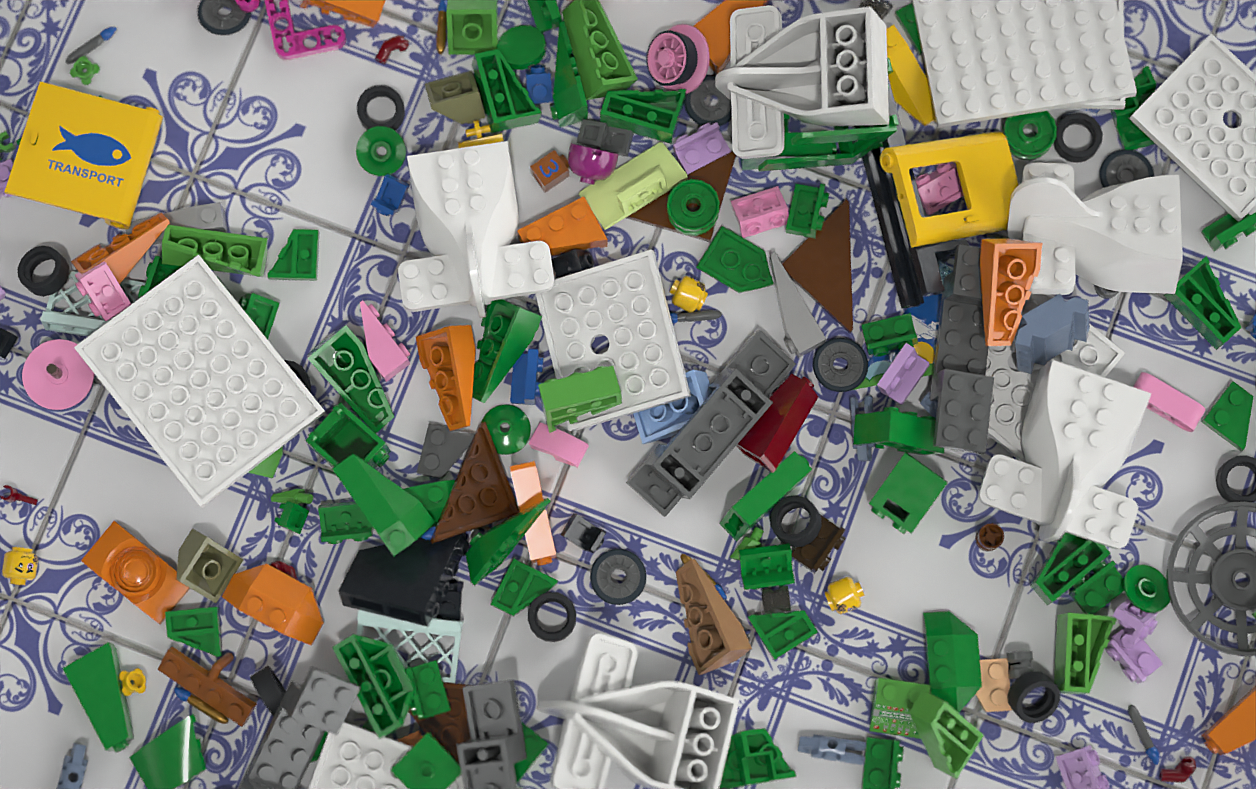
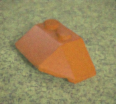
M263 564L233 574L222 595V598L239 611L283 635L311 646L324 624L313 589L269 564Z

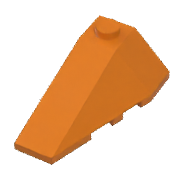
M471 325L447 326L416 336L420 363L423 369L428 370L431 377L429 381L431 389H436L440 398L438 405L449 431L470 426L475 364V344Z

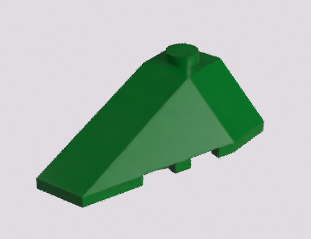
M504 299L493 300L491 304H488L486 317L482 318L481 326L485 327L482 341H478L476 348L480 350L478 362L474 364L472 393L474 399L482 403L488 400L533 340L542 319L541 315Z

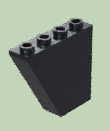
M465 533L433 544L431 540L419 537L395 556H393L386 545L359 550L338 590L343 606L428 627L432 618H435L438 614L442 597L447 595L452 577L457 575L462 556H465L468 552L469 543L466 541Z

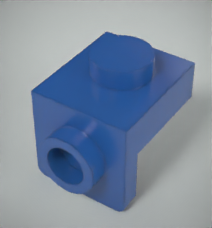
M545 65L531 66L529 70H526L528 96L534 104L553 102L550 68H545Z
M389 174L385 175L378 194L371 201L370 205L375 207L376 211L382 215L390 216L400 211L410 184Z

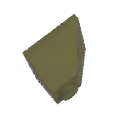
M472 70L424 83L432 110L460 124H472L474 120L479 121L486 118Z
M192 528L178 550L176 580L212 602L217 603L233 574L236 573L243 562V559Z

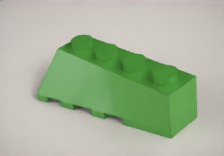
M168 225L165 228L162 240V264L184 266L199 255L213 271L263 277L267 262L268 238Z

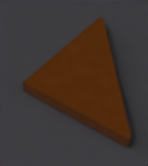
M733 151L687 174V180H702L712 186L719 198V212L736 159ZM672 189L626 217L627 219L684 235L672 226L668 218L667 202ZM692 203L687 206V209L690 212H696L700 207ZM715 225L705 234L686 236L711 242Z
M846 199L824 221L822 231L817 230L815 238L808 237L782 265L789 277L850 334L853 331L850 209L849 201Z
M486 422L479 424L431 538L432 544L520 513Z
M443 682L451 708L450 712L420 720L418 715L413 716L411 708H409L408 712L425 734L430 733L460 764L457 744L471 740L463 687L468 685Z

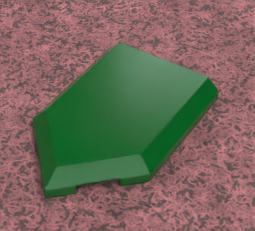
M724 226L720 228L696 267L738 293L774 285L765 251Z

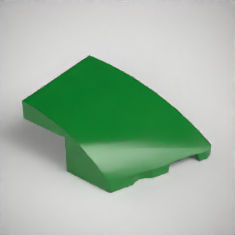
M1145 66L1141 73L1134 78L1137 91L1136 96L1125 98L1124 109H1111L1120 143L1125 150H1136L1155 144L1129 119L1156 91V81L1149 66Z
M194 714L181 720L129 757L147 789H176L192 781L206 770L204 757L201 753V741L196 739L193 723L196 722V717Z
M765 728L740 731L731 735L718 789L722 787L732 789L795 778L796 772L790 769L782 757V752L773 744L772 737Z

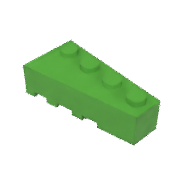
M574 0L562 11L586 100L604 98L607 91H626L638 80L599 0Z

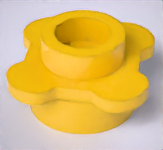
M136 668L131 672L125 670L120 672L119 679L122 681L123 688L121 691L123 695L130 696L135 692L139 694L145 692L146 679L141 669Z

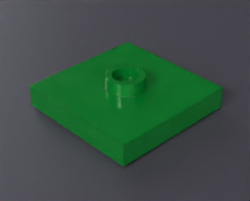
M427 733L390 770L407 789H448L462 775L460 764L430 733Z

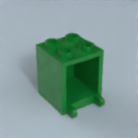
M342 403L335 405L332 408L333 411L313 432L308 434V438L305 440L310 448L332 468L351 454H355L374 469L377 466L379 468L382 467L390 458L388 454L391 451L386 442Z
M905 452L869 502L873 506L870 511L881 519L887 516L893 520L892 526L901 533L905 534L908 531L912 534L948 484V481ZM888 498L910 513L906 520L884 506Z

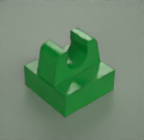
M289 501L286 504H281L279 507L283 509L281 517H275L274 521L277 525L293 533L301 534L309 510Z

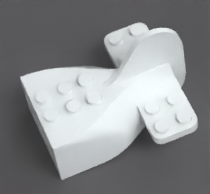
M774 6L738 9L732 13L730 18L731 68L723 70L716 75L715 86L731 100L732 148L735 155L739 158L751 159L779 155L784 149V114L800 121L820 126L889 125L886 25L871 7L809 15L795 21L784 30H782L781 13Z
M508 141L407 156L418 226L426 247L434 257L407 260L400 264L398 268L402 302L406 310L417 312L470 304L472 307L477 306L479 318L486 317L485 305L491 304L493 300L543 293L553 288L554 274L549 246L543 241L514 244L519 227V212Z
M1064 163L1027 164L1023 170V183L1016 187L1011 195L1008 237L1014 240L1042 243L1041 267L1038 276L1034 277L1029 290L1031 294L1068 295L1074 290L1075 274L1094 285L1108 290L1175 294L1183 260L1179 175L1148 177L1108 186L1080 200L1074 194V169L1072 166Z
M1055 360L1050 361L1040 368L1022 426L1021 439L1025 462L1004 455L993 456L988 461L978 492L979 500L984 505L1036 522L1040 525L1039 538L1045 542L1057 540L1066 532L1114 549L1123 548L1129 541L1138 513V505L1131 498L1101 489L1100 487L1119 470L1126 460L1152 393Z
M592 634L585 642L571 699L568 702L539 701L537 703L536 709L538 711L565 719L551 773V785L554 789H604L612 759L631 781L648 789H718L740 700L681 682H649L630 687L637 658L636 647L632 643L604 634Z

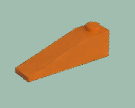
M159 213L134 226L131 234H118L113 237V241L109 245L102 248L98 244L72 260L71 263L79 273L84 274L104 261L120 285L170 222L162 213Z
M981 239L980 275L986 346L1012 345L1022 319L1021 312L1026 299L1029 300L1031 295L1029 290L1034 277H1037L1040 271L1042 243L1014 239Z

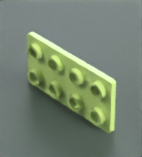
M659 142L614 170L609 178L598 180L594 185L591 184L580 191L579 196L580 198L585 197L597 221L606 230L668 192L680 182L687 180L688 176L666 146Z

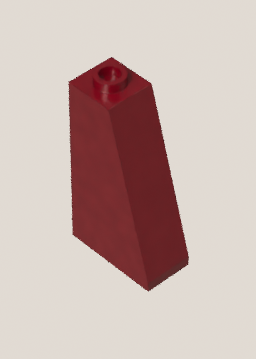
M791 374L769 398L773 403L736 445L744 456L772 473L779 466L819 397L812 389L814 384L804 376L799 378Z

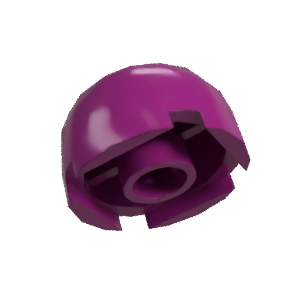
M571 143L568 153V164L571 171L581 177L580 182L594 185L595 180H605L612 175L616 168L619 154Z

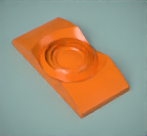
M113 521L81 560L98 576L160 625L165 620V612L172 611L190 589L176 580L177 571L115 521Z

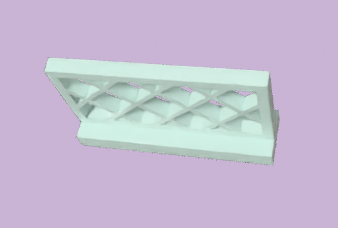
M69 271L68 278L73 279L77 283L78 280L75 274L78 272ZM124 279L120 286L125 290V295L129 296L134 303L136 300L132 294L138 291L141 285H145L146 282ZM76 285L64 292L62 289L59 290L61 293L57 295L58 292L50 295L46 311H43L41 317L45 330L81 336H90L110 320L105 321L100 315V318H95L93 313L82 316L77 312L78 308L88 302L91 303V300L85 295L84 299L72 305L67 296L78 290ZM63 298L70 306L63 312L53 311L55 303Z
M358 610L357 635H363L364 626H372L380 634L375 640L383 638L385 642L392 644L385 635L392 629L400 630L406 639L394 648L405 668L410 667L408 663L417 656H420L425 663H428L429 661L422 652L434 644L443 655L437 662L439 663L445 658L451 666L450 677L442 676L443 682H456L464 620L432 618L429 626L426 627ZM380 628H388V630L383 633ZM405 631H413L414 633L409 636ZM418 632L425 633L432 641L422 650L411 639ZM431 634H438L439 636L434 639ZM444 635L454 636V648L445 653L436 641ZM408 641L417 654L408 661H405L397 649ZM453 652V659L451 661L448 655Z

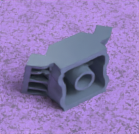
M1058 294L1022 315L1015 342L1018 371L1032 374L1034 363L1046 365L1049 360L1066 350L1072 351L1075 340L1087 342L1090 329L1089 301L1073 297L1065 302L1061 294Z

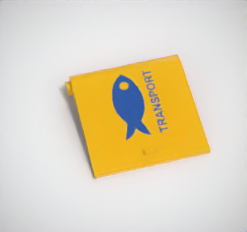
M40 81L4 192L9 195L101 218L112 227L127 230L130 228L163 117L157 109L152 107H145L143 109Z

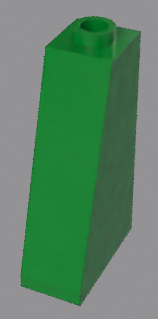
M784 132V149L779 155L741 159L742 170L758 169V166L768 159L837 154L836 142L792 145L791 139L799 133Z
M794 451L779 464L773 473L770 472L731 507L719 524L736 542L807 477L812 468L809 466L806 458Z
M108 642L62 669L104 749L110 752L114 750L115 753H118L129 746L128 742L134 739L126 696L121 691L123 686L122 681L119 679L121 670L117 650L114 644Z

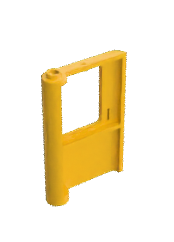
M996 131L889 147L882 151L880 164L885 172L892 173L911 248L1008 230L1010 199L1019 183L1008 141L1002 132ZM955 162L967 210L922 217L919 213L909 169Z

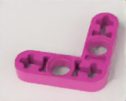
M265 0L273 44L279 58L292 60L335 51L345 45L346 36L340 26L330 25L295 33L288 0H280L281 12L278 13L273 4L274 0ZM280 19H284L288 22V26L285 30L279 31L275 28V23ZM332 33H336L337 36H340L337 38V42H333L332 39H329L332 37ZM319 35H323L324 39H326L324 40L326 45L322 46V41ZM281 37H286L288 45L293 46L289 48L287 53H284L282 49L284 45ZM308 37H314L317 39V44L313 48H306L304 40Z

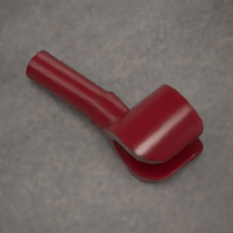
M9 485L3 486V488L10 490L11 494L6 498L0 496L1 499L9 503L17 500L37 505L38 499L18 493L17 489Z

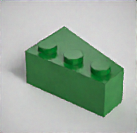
M496 49L474 54L472 68L487 122L490 125V133L539 123L542 112L535 106L528 96L529 93L525 87L523 88L515 77V72L500 50Z
M678 89V91L655 90V92H639V90L607 91L600 112V122L606 123L609 127L630 130L633 134L672 144L684 105L686 89Z
M884 407V411L855 415L853 445L862 446L875 443V448L884 449V446L897 448L898 452L925 456L944 454V448L933 446L935 417H917L918 413L909 411L901 413L899 408Z
M1064 532L1030 586L1048 606L1111 553L1102 544Z

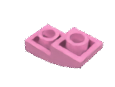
M541 422L529 442L532 449L550 454L557 461L577 468L589 447L587 443L559 429L549 433L547 425Z

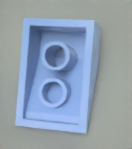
M693 369L685 373L691 397L634 413L642 444L675 436L712 393V390L709 388L710 383L706 372Z

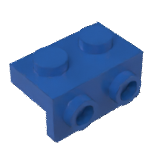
M528 349V354H522L513 365L510 402L512 404L535 405L536 397H540L538 384H541V382H537L538 372H543L544 358L539 357V350Z

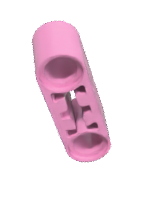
M1141 372L1133 386L1134 388L1152 393L1146 408L1188 432L1194 431L1206 410L1200 403L1145 372Z

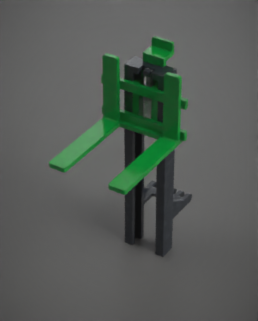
M887 58L888 75L893 72L889 58ZM888 78L889 125H854L855 129H849L848 126H834L835 130L799 133L791 139L792 145L838 142L841 154L768 159L761 163L758 169L761 172L850 165L862 157L900 306L903 309L919 307L925 303L923 296L932 293L933 295H938L945 291L938 266L955 256L957 245L969 246L967 240L961 239L911 248L892 173L885 172L880 164V156L885 148L906 145ZM909 169L919 213L925 218L913 169Z

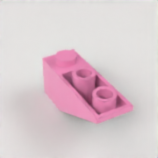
M362 300L360 307L368 356L373 366L387 382L410 365L407 358L410 353L402 343L396 344L392 338L395 334L387 323L382 326L377 319L380 314L372 304L367 306Z

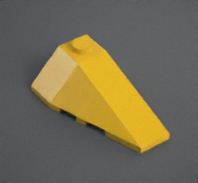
M893 24L886 29L887 58L890 59L893 69L888 78L895 102L905 112L924 126H927L936 120L928 79L908 44Z

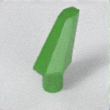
M294 489L273 494L271 502L286 503L289 501L295 504H311L313 495L305 493L304 489Z
M755 527L750 538L745 537L730 558L739 561V550L762 547L759 541L764 531Z

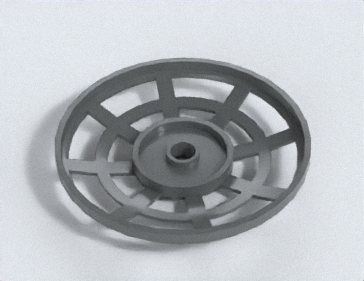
M1229 502L1202 512L1191 520L1179 533L1171 548L1167 562V590L1172 607L1179 620L1200 642L1228 655L1256 656V649H1249L1247 635L1256 633V625L1247 626L1246 611L1256 608V552L1246 549V535L1256 538V529L1247 527L1248 512L1256 513V503ZM1237 511L1236 527L1221 529L1207 537L1198 526L1201 522L1214 515ZM1191 533L1200 545L1191 557L1188 572L1174 571L1178 550L1184 539ZM1236 535L1235 550L1222 554L1213 544V542L1222 537ZM1204 551L1215 561L1210 574L1196 573L1198 561ZM1238 573L1246 575L1248 583L1245 587H1240L1236 584L1235 577ZM1174 582L1188 583L1191 599L1200 612L1191 622L1185 617L1178 604ZM1196 584H1210L1215 598L1206 607L1198 595ZM1222 605L1234 610L1236 625L1225 623L1213 614ZM1208 620L1211 624L1222 630L1236 633L1238 648L1218 644L1205 637L1198 629Z

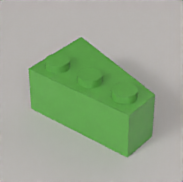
M599 366L593 371L585 373L576 372L565 378L548 379L544 383L538 384L542 409L549 433L556 431V425L568 420L570 424L578 422V416L590 411L592 415L622 404L621 390L614 366Z

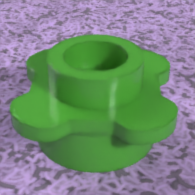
M82 56L74 63L73 68L70 69V75L73 78L77 77L80 79L83 85H89L92 82L93 76L99 73L100 67L97 64H92L87 57Z

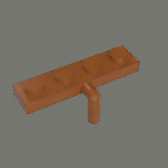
M172 646L167 650L157 669L241 727L247 723L257 703L218 678L221 671L234 660L231 653L223 655L208 671Z

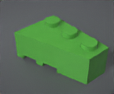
M1079 613L1057 615L1054 683L1057 685L1060 693L1075 695L1090 693L1101 664V656L1104 648H1107L1108 637L1117 618Z
M922 691L914 702L909 714L934 767L957 779L984 735L945 701Z

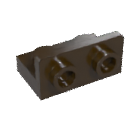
M820 515L821 529L818 536L811 543L802 547H796L791 553L792 559L814 574L818 569L824 571L831 561V558L828 557L831 550L834 548L838 551L846 539L842 535L846 529L843 527L839 528L822 515Z

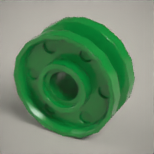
M1048 111L1010 116L1002 128V133L1007 138L1011 155L1019 160L1026 161L1039 159L1045 155L1052 146L1057 132L1055 120ZM1023 129L1033 130L1035 136L1027 137Z
M690 179L676 185L669 194L667 202V214L672 226L684 235L690 236L705 234L712 229L719 217L720 202L717 192L711 185L702 180ZM695 203L699 205L700 209L696 212H690L687 206Z

